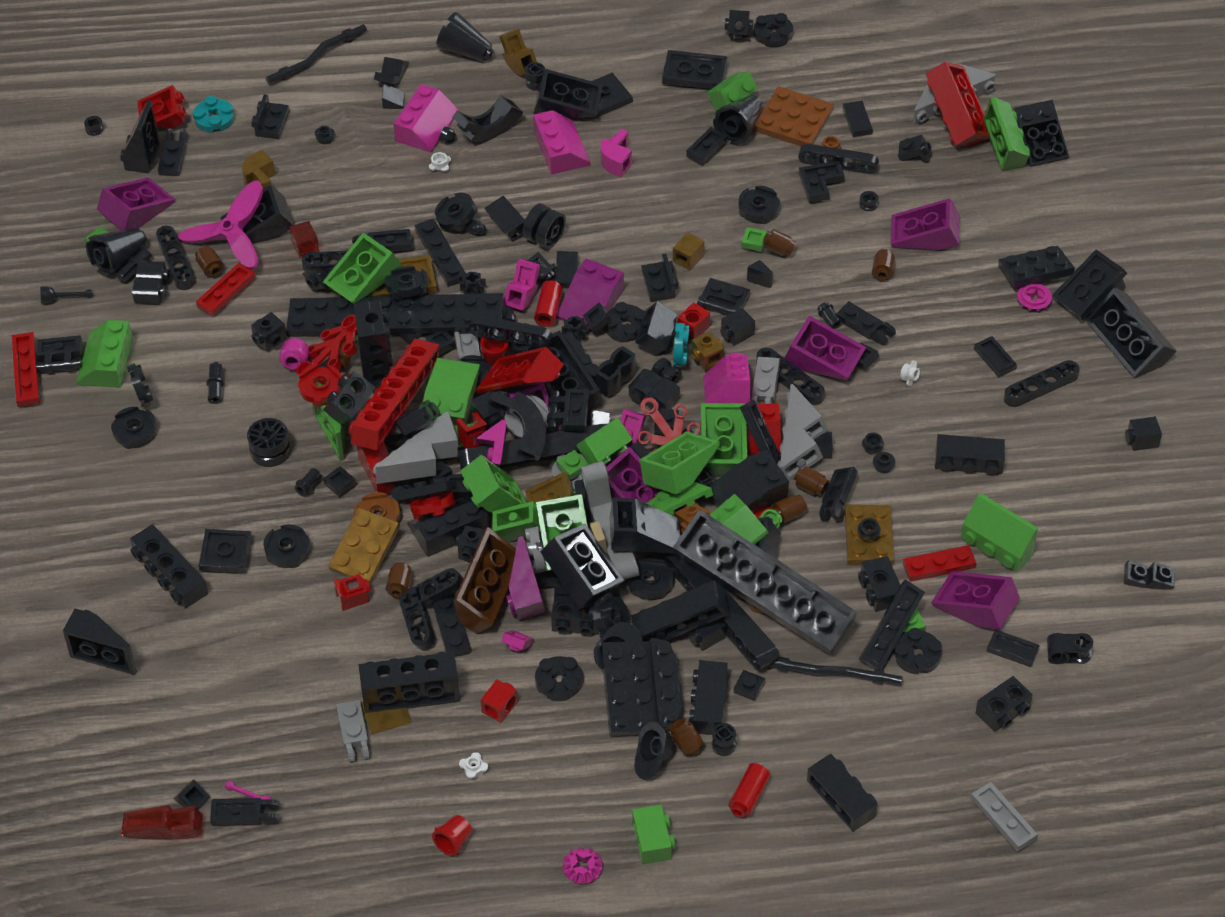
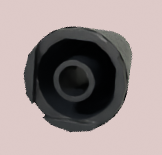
M454 12L449 16L447 20L450 23L447 26L443 25L436 41L437 47L482 62L485 59L489 60L494 51L492 44L461 14Z
M749 95L721 107L715 113L716 115L713 119L714 128L727 135V140L731 141V144H741L749 137L763 109L762 101L755 95Z
M138 228L93 235L88 238L89 242L86 243V253L92 265L96 264L99 268L96 271L103 276H109L125 264L128 259L136 255L141 248H144L147 238L145 233Z

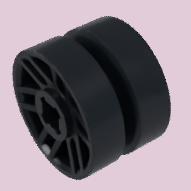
M538 203L530 210L525 219L522 230L523 237L536 242L546 249H550L562 236L566 217L564 214L552 210L542 203Z
M263 418L254 422L249 427L247 432L249 451L252 460L256 464L263 467H274L288 459L291 452L287 427L282 421L275 418Z

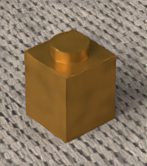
M687 232L673 247V262L691 271L704 256L705 241Z

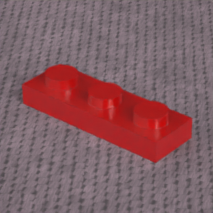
M238 263L196 301L197 307L214 316L256 278L255 272Z
M970 545L903 558V566L909 582L950 574L951 571L961 572L975 569L976 560Z

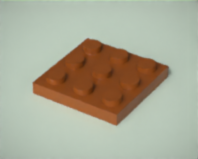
M777 86L756 121L754 131L798 146L814 144L831 115L834 104Z

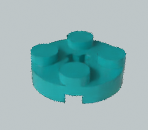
M208 96L205 98V101L200 102L195 107L193 118L197 128L201 131L214 133L213 130L220 129L221 132L233 124L234 110L232 104L228 101L216 98L215 96Z
M676 323L673 367H682L683 365L687 366L688 346H684V344L688 345L689 326L685 325V323Z

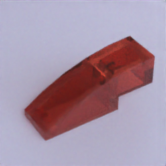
M169 805L126 812L123 815L121 835L123 837L150 840L201 837L204 815L196 806L172 810Z

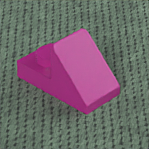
M623 409L620 421L633 439L626 444L627 447H631L636 442H639L637 436L643 429L646 415L629 409ZM642 434L640 436L641 441H643L645 435Z
M501 420L476 439L477 444L493 446V448L489 447L487 459L499 468L507 420Z

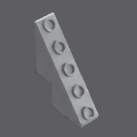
M959 64L965 67L977 97L990 93L995 89L996 74ZM926 85L914 109V125L942 113L940 108L937 107L934 100L935 95L928 85Z
M793 384L790 386V391L787 392L786 424L782 428L784 439L783 443L780 444L781 461H778L779 468L789 481L795 477L799 468L810 467L823 458L814 439L828 431L822 416Z
M445 412L437 417L430 425L421 429L418 434L408 439L405 444L391 452L384 460L378 462L373 469V474L376 475V484L435 476L437 459L457 457L458 439L449 412Z

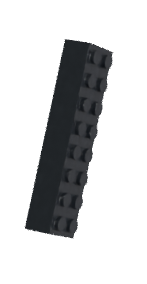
M700 509L673 546L674 554L828 655L832 654L856 618L857 611Z

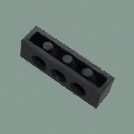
M153 524L130 538L132 545L130 551L133 557L143 562L146 571L150 575L154 574L156 576L158 584L163 589L167 588L169 590L170 596L175 603H180L186 609L208 595L206 581Z

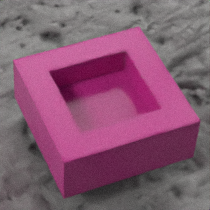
M510 630L503 634L501 642L508 644V648L521 651L531 646L533 638Z

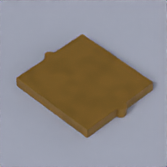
M361 701V705H362V708H363V711H364V704H363V701ZM407 708L365 713L364 711V720L368 723L371 735L412 723Z

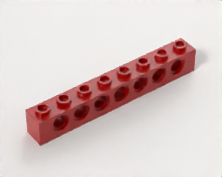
M414 339L410 346L406 347L404 354L399 356L397 364L391 367L389 375L383 378L381 386L375 389L373 397L367 400L365 408L359 411L357 419L351 422L349 427L351 444L374 450L379 448L396 424L397 418L403 414L433 371L436 360L439 357V344Z

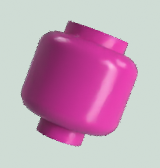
M291 338L286 340L280 351V363L285 368L295 371L302 362L308 360L309 347L301 339Z

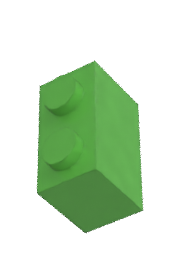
M749 71L736 72L709 90L707 94L714 109L718 110L725 105L747 97L757 90V86Z
M617 417L576 446L589 465L600 461L606 464L611 460L610 455L615 452L616 455H619L628 448L626 444L633 439Z
M533 501L493 511V531L507 542L518 540V537L521 536L526 538L525 529L537 526L540 528L537 506Z
M662 805L632 809V823L642 864L671 860V850L675 849L673 834H668L667 828H670L668 813H663Z

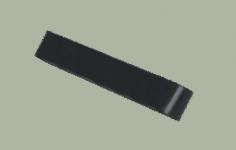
M608 423L586 426V431L564 430L546 434L544 448L538 461L557 458L562 454L567 455L573 450L580 454L581 452L576 445ZM522 438L504 442L500 468L537 461L517 453ZM483 445L458 451L460 469L465 468L480 455L487 458L489 447L493 448V446Z

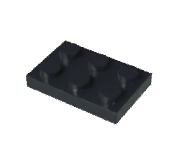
M668 50L662 84L712 89L724 81L727 56Z
M1049 246L1045 249L1028 251L1027 253L998 259L999 268L1014 288L1070 276L1075 271V267L1059 246Z
M1095 250L1052 294V297L1083 320L1127 275V272L1104 254Z

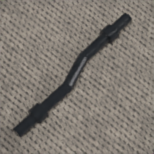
M363 24L353 29L348 28L342 31V34L321 42L306 60L290 67H282L278 72L266 76L267 83L270 84L280 79L285 80L291 77V74L312 66L327 48L343 41L353 40L355 36L367 31L366 26Z
M780 657L767 665L783 672L791 670L814 675L849 676L872 680L873 683L881 685L889 683L901 686L903 682V676L887 674L884 670L875 669L870 671L846 666L812 665L790 661L786 657Z

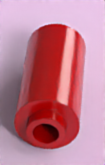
M546 281L542 284L534 321L539 326L551 327L555 324L563 287L556 281Z
M750 763L728 804L735 816L742 818L751 815L771 776L766 767L758 763Z

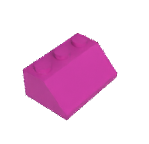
M421 84L393 124L395 141L432 153L439 143L442 129L445 126L449 127L454 120L453 115L459 110L439 89Z
M553 110L533 115L534 134L551 174L590 166V160L573 120Z
M742 353L725 355L703 376L705 403L750 402V374L747 355Z

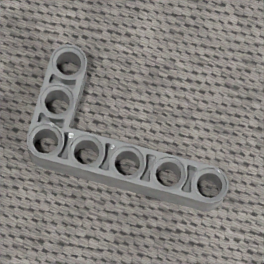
M600 461L580 467L587 509L592 522L599 521L606 539L607 556L624 580L639 576L638 566L632 551L611 550L609 517L612 499L604 462Z

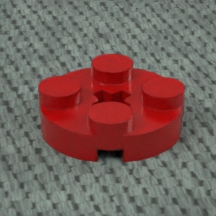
M320 364L309 366L299 376V393L304 400L316 407H321L327 403L325 400L332 391L336 392L339 386L336 384L342 375L338 369L331 365H327V367H320ZM319 382L322 384L325 382L323 386H317L316 383Z
M450 490L432 493L430 497L424 500L422 496L412 501L410 508L413 518L419 519L429 513H432V516L441 515L446 512L445 508L455 506L456 501L453 492L451 493Z

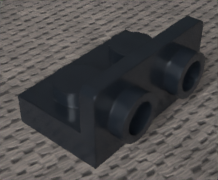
M264 94L262 100L257 104L256 116L253 115L251 125L255 130V136L279 139L290 112L289 105L269 103V96Z
M662 254V262L641 265V272L650 302L675 298V289L679 288L677 276L673 277V262L668 260L667 254Z

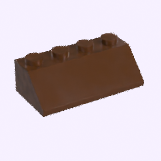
M488 527L484 530L454 599L458 621L476 634L491 627L495 621L509 587L516 552L514 546Z

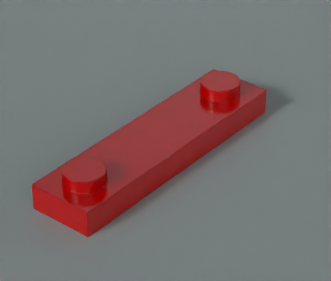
M34 333L12 335L17 406L40 404Z

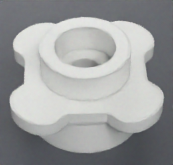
M437 152L431 156L429 169L446 172L449 170L448 163L451 162V158L445 153Z
M914 360L911 364H904L901 369V379L907 381V386H912L913 381H917L920 375L917 361Z
M472 753L471 757L461 759L459 762L460 768H463L466 776L471 779L480 777L488 769V764L481 760L479 753Z

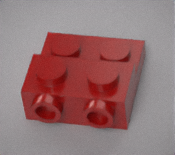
M173 85L137 101L139 116L147 101H152L157 128L163 126L168 131V128H175L184 124V117L187 116V112L182 103L185 102V98L182 92L177 91Z

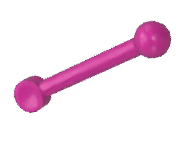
M232 781L225 783L226 790H234L251 798L271 800L269 796L262 797L235 786Z

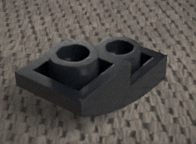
M1128 560L1124 566V584L1149 589H1173L1175 587V568L1153 562L1151 566H1146Z

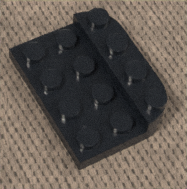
M651 638L648 642H602L601 653L609 736L639 735L643 726L652 721L659 723L664 731L668 730L677 721L681 713L677 659L671 644L666 640Z

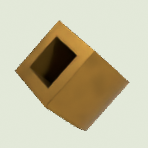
M517 28L499 36L505 52L502 54L505 62L515 74L524 75L526 66L537 62L533 49L525 47L521 32Z
M262 149L248 156L242 164L245 186L253 181H259L263 189L271 185L269 178L275 175L274 163Z

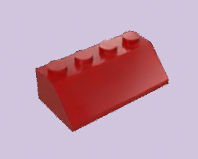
M943 62L925 73L928 79L927 85L933 91L935 103L943 114L942 120L951 133V141L960 147H969L989 141L990 137L983 120L984 111L965 67Z
M547 347L497 359L475 391L478 394L489 391L506 392L553 382L559 377V371L564 364Z

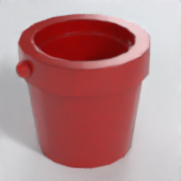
M481 338L480 341L481 353L489 365L493 366L498 358L507 356L508 342Z
M454 815L442 826L434 828L432 840L436 847L446 855H459L462 845L472 833V827L465 818Z

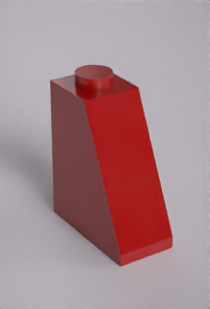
M384 441L377 450L357 446L358 458L375 492L390 494L393 488L399 486L398 481L376 484V475L373 474L374 466L389 456Z

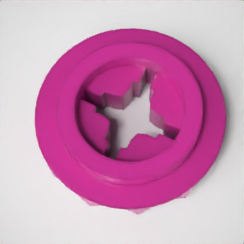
M1038 283L1022 286L1017 294V302L1021 303V308L1027 307L1029 311L1031 309H1035L1037 312L1040 309L1046 310L1052 300L1050 290ZM1037 294V299L1032 301L1031 298Z
M581 846L576 850L571 849L569 854L564 856L563 872L565 876L578 884H586L596 880L602 872V861L599 853H595L592 848L583 849ZM577 859L581 860L582 862L587 861V869L583 866L577 867Z

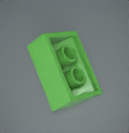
M992 97L989 100L983 120L1001 171L1025 167L1030 157V151L1028 146L1024 144L1023 131L1018 127L1017 114L1012 110L1010 103Z
M106 320L89 333L77 378V385L121 387L133 339L129 321Z
M980 493L963 522L961 538L966 543L982 550L987 556L995 558L1005 567L1011 568L1018 573L1033 556L1038 528Z
M736 494L709 514V516L754 545L769 533Z

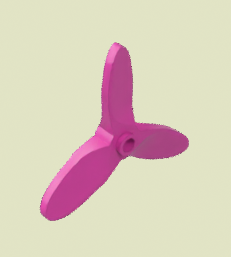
M259 181L249 183L231 204L226 218L216 223L188 228L177 235L178 239L183 243H203L226 239L234 255L242 265L250 270H255L258 266V256L252 242L243 232V227L253 217L261 201L263 186Z

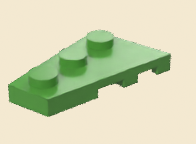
M693 482L692 485L685 488L679 494L661 491L646 504L674 515L675 509L694 505L695 499L703 495L705 498L713 495L711 487Z

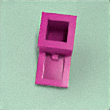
M621 129L616 135L612 136L610 141L603 138L600 145L603 168L618 177H622L632 165V150L627 149L628 131Z
M523 259L517 261L514 280L507 284L504 305L519 310H525L530 306L539 285L537 283L539 264Z

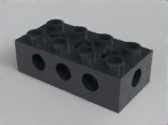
M380 300L354 303L363 378L372 384L375 389L379 388L383 378L389 375L391 369L389 367H393L388 323H384L388 322L386 308L381 309Z
M439 652L431 655H416L409 658H393L387 661H370L358 664L365 713L460 702L454 652ZM412 671V673L405 674L404 672Z

